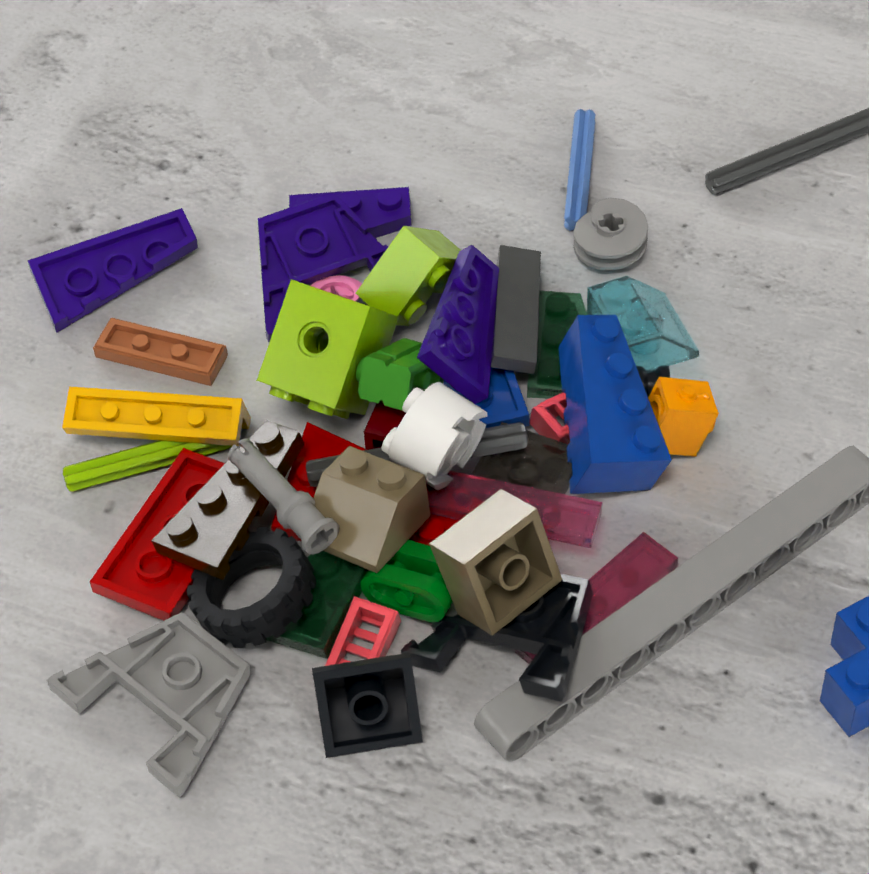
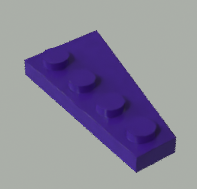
M183 208L27 261L55 331L58 333L198 248L193 229Z

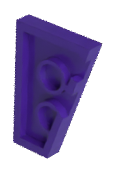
M409 187L335 192L369 227V232L375 238L400 231L403 226L412 227ZM333 192L289 195V207Z

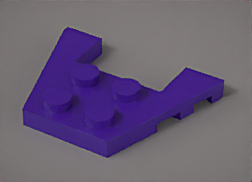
M335 192L258 218L265 331L268 343L270 342L291 279L311 285L318 280L340 275L365 265L368 266L371 272L388 248L387 245H382L369 232V227Z

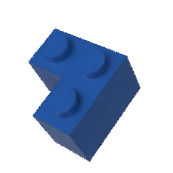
M869 596L836 613L830 645L843 661L826 669L820 696L822 705L848 737L869 727Z

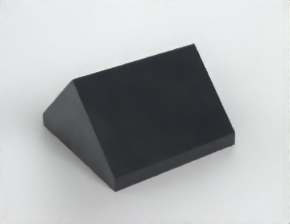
M410 652L312 668L326 758L423 742Z

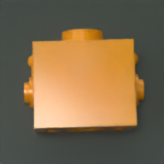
M658 377L648 399L669 454L696 457L708 433L713 431L716 418L719 415L708 381Z

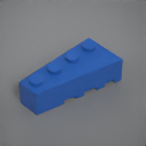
M577 315L558 347L562 392L566 393L567 402L564 410L565 425L569 426L570 443L567 446V459L569 463H572L573 474L569 480L570 494L650 490L672 459L617 315Z

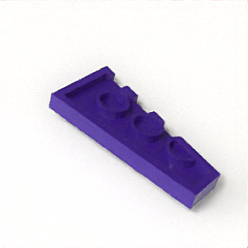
M470 245L458 253L417 359L449 383L456 391H459L476 404L487 399L489 395L499 267L476 247Z

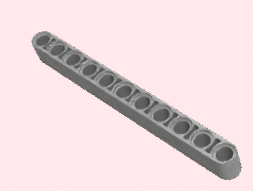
M854 445L843 449L581 636L566 695L562 702L526 694L518 680L483 706L474 720L475 728L506 761L511 762L525 755L868 505L869 458Z

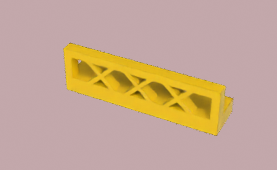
M69 386L62 428L66 434L229 446L235 444L239 446L238 441L240 440L241 429H249L251 417L242 398Z

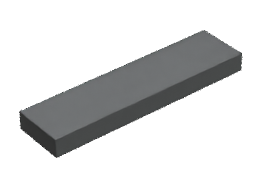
M500 245L497 257L499 277L491 367L534 374L537 364L541 251Z

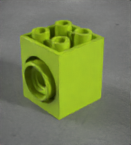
M291 279L256 381L270 385V395L287 401L306 404L309 409L329 416L335 415L348 419L350 412L365 415L370 401L360 399L358 394L357 366L363 357L390 345L399 317Z

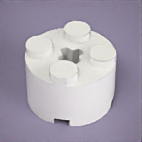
M436 382L425 391L416 387L410 392L402 406V411L406 413L399 426L394 427L387 434L381 449L389 455L391 461L424 474L426 484L436 490H441L453 480L452 477L447 475L454 465L463 468L474 453L486 428V424L479 419L488 417L485 410L446 385Z

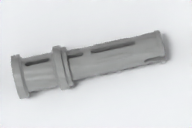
M245 438L238 441L244 448V453L234 444L228 452V460L277 510L278 522L285 529H292L302 540L301 547L308 554L314 555L326 549L335 540L339 532V525L333 518H325L315 507V500L309 493L296 491L260 453L250 439Z

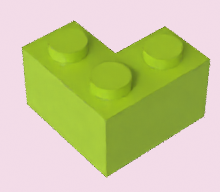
M403 226L355 294L369 306L398 316L399 319L396 325L409 326L423 316L427 309L426 302L433 293H443L461 249L438 230Z

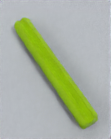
M156 441L67 465L63 468V476L67 489L73 492L172 465L183 448L205 456L230 449L232 446Z

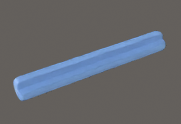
M579 109L574 114L564 213V226L569 231L574 230L576 222L583 215L587 214L596 115L591 109L587 111Z

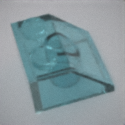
M629 276L587 287V315H617L636 366H642L646 370H655L659 365L671 366L699 357L697 346L665 292Z

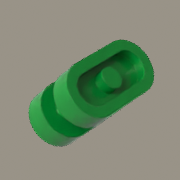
M410 539L378 573L368 570L360 584L364 596L370 602L394 609L399 614L427 622L442 620L452 605V599L431 547Z

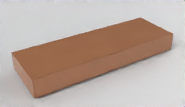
M110 318L93 347L96 358L212 386L228 356L226 345L115 318Z

